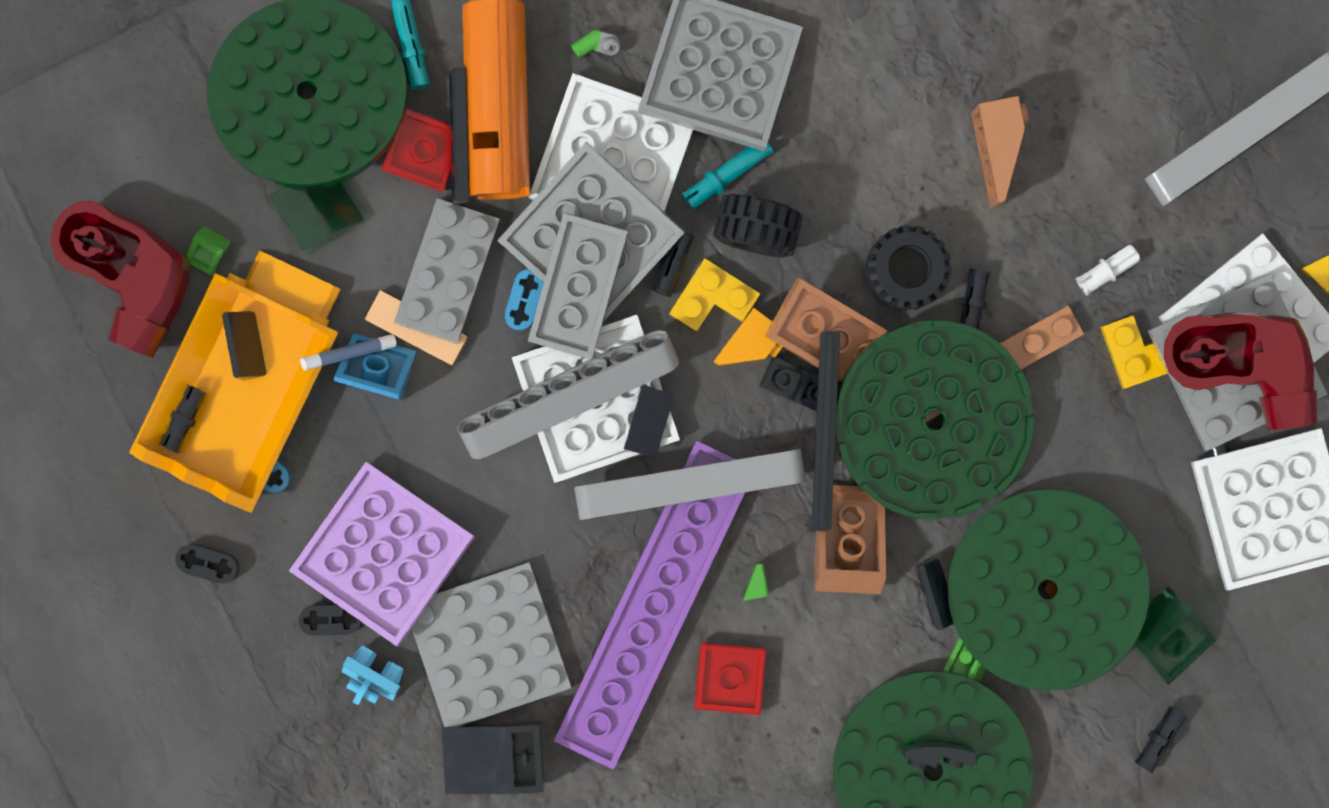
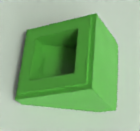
M204 226L194 234L186 257L189 259L190 265L213 276L230 248L232 241Z
M761 562L755 563L743 596L744 601L768 597L769 595L764 565Z

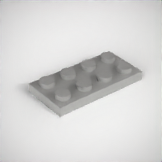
M437 198L394 323L458 345L500 219L466 207L453 205V203Z
M563 213L528 342L587 359H593L629 230L570 213Z

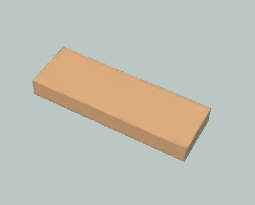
M380 290L365 320L453 366L468 336L461 334L457 345L396 325L394 321L401 301Z

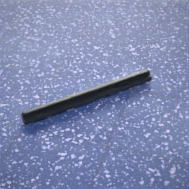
M823 331L820 334L811 523L812 529L816 531H828L832 526L840 334L833 331Z

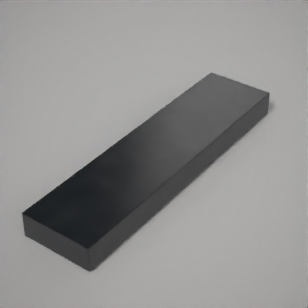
M453 68L449 73L453 205H465L469 201L466 69Z

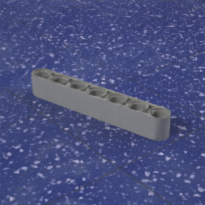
M1329 51L1146 177L1144 180L1162 206L1174 200L1329 92Z
M658 330L648 333L465 418L459 423L457 431L473 459L488 457L673 371L679 365L678 355L666 331Z
M797 449L574 487L579 520L807 481L802 451Z

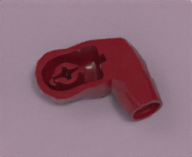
M93 201L75 202L61 212L53 225L50 241L55 260L64 269L92 277L101 285L119 293L121 308L116 307L108 340L134 352L154 358L170 329L169 325L181 306L189 281V259L142 223L113 212Z
M1236 311L1215 315L1188 316L1172 326L1164 341V361L1169 374L1183 387L1203 390L1225 384H1257L1263 394V397H1259L1267 430L1290 429L1317 424V390H1314V362L1308 339L1298 320L1291 317Z

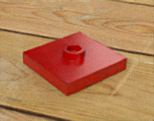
M406 108L404 120L401 122L393 138V143L387 150L380 171L443 193L451 173L450 124Z
M700 642L694 709L761 715L767 648Z

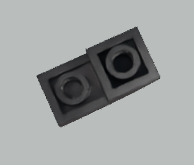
M772 356L759 386L817 412L818 375Z
M943 742L914 743L905 745L902 750L903 756L908 758L907 764L922 770H926L927 766L936 768L940 755L944 756L943 762L951 766L963 768V765L967 764L973 767L977 755L972 748Z

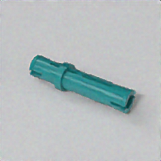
M390 0L402 49L400 55L406 65L410 89L417 90L429 87L431 81H429L424 60L427 54L425 48L421 47L411 1Z
M767 143L765 152L746 147L713 172L707 171L704 174L705 178L681 194L694 211L716 193L718 195L722 194L724 187L767 156L772 155L774 151L769 143Z

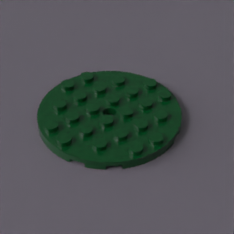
M284 0L253 13L242 21L224 40L212 63L207 85V102L210 118L219 140L231 157L255 176L258 175L273 181L276 185L303 189V186L323 185L327 187L355 177L373 165L393 143V138L401 122L404 120L408 100L407 79L403 61L389 34L379 23L363 11L336 0ZM302 85H311L317 88L316 94L310 99L301 98L299 91Z
M935 319L907 323L882 334L872 341L855 358L847 370L837 395V446L845 467L863 491L882 506L896 513L918 519L937 520V518L959 517L983 507V504L990 501L998 493L1001 494L1019 473L1028 455L1034 431L1032 394L1023 371L1019 368L1008 350L988 334L971 326L949 320ZM931 411H939L943 416L942 424L935 429L928 428L925 422V416Z
M1035 490L1024 492L1000 501L989 508L969 527L955 551L949 571L948 601L954 626L965 647L981 665L994 675L1029 689L1045 691L1072 689L1088 684L1107 674L1129 654L1140 633H1142L1149 611L1150 578L1144 554L1131 531L1122 520L1102 504L1088 497L1068 491ZM1051 580L1057 584L1058 592L1052 599H1044L1040 596L1039 587L1043 581Z
M922 670L909 672L906 675L885 681L864 696L865 698L848 715L841 728L833 758V780L840 808H1026L1033 782V760L1029 741L1023 726L1016 714L999 695L986 685L965 675L942 670ZM943 742L972 748L977 755L973 767L964 764L963 768H957L943 762L944 756L940 755L938 763L942 766V772L937 778L929 779L924 775L922 769L907 764L908 758L903 756L902 750L905 745L914 743Z

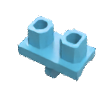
M361 646L352 658L349 656L346 658L341 671L354 679H351L346 687L356 693L353 703L359 706L365 698L375 704L380 696L375 692L393 701L399 691L400 685L398 684L404 669L388 661L381 674L373 671L370 667L377 654L365 646Z

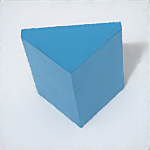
M353 333L348 345L368 341L373 338ZM396 345L393 348L341 361L334 376V381L403 400L417 351Z

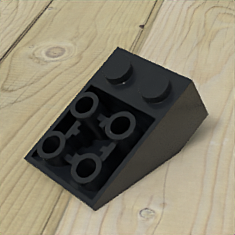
M541 721L442 727L445 794H520L544 791L545 779Z

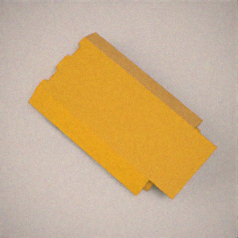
M260 250L245 280L229 273L227 278L215 273L129 453L142 462L171 473L185 483L210 492L225 503L252 513L322 368L321 366L304 371L300 360L302 357L329 351L338 334L337 331L327 327L330 321L327 317L341 289ZM251 311L256 314L266 367L265 376L244 381L233 377L222 318L225 312ZM189 384L206 392L207 395L194 420L196 423L194 427H190L179 453L166 449L165 446L159 445L172 419L170 417L172 410L176 411Z

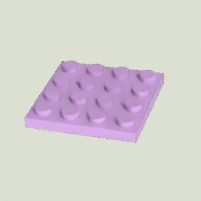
M365 462L289 571L399 647L475 536Z

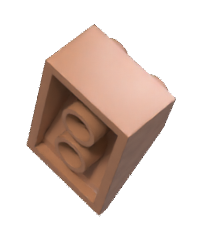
M1018 96L980 103L971 112L990 209L999 207L1006 200L1025 130L1024 124L1028 123L1026 105L1020 104Z
M833 485L831 529L828 531H816L814 560L815 591L881 594L886 580L885 507L872 499L860 486Z

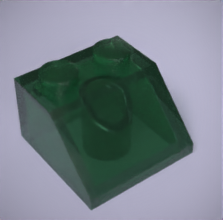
M342 183L327 187L323 185L303 186V189L282 186L268 195L299 246L308 255L364 221V218Z
M1168 586L1161 594L1154 597L1149 604L1144 628L1132 648L1169 685L1208 649L1216 639L1196 611Z

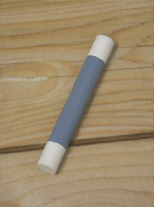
M391 334L302 357L300 360L301 366L306 371L396 347V339Z

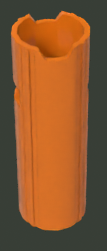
M470 0L462 6L464 68L466 69L469 197L477 195L478 199L484 200L529 197L530 170L525 4L520 0ZM495 139L499 141V148H495Z

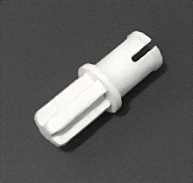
M1128 245L1106 260L1101 258L1099 260L1100 264L1083 275L1076 277L1075 280L1080 289H1083V293L1088 296L1108 281L1115 282L1116 276L1140 261V256L1133 246Z

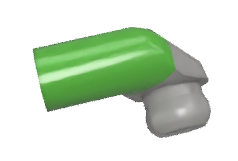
M593 30L570 45L579 59L592 50L614 56L621 49L617 36L601 30Z

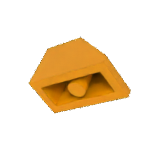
M753 308L713 363L717 366L760 361L765 360L769 354L775 358L782 346L765 337L772 321Z

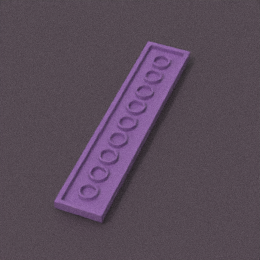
M696 441L684 468L736 459ZM745 492L665 506L554 742L614 770Z

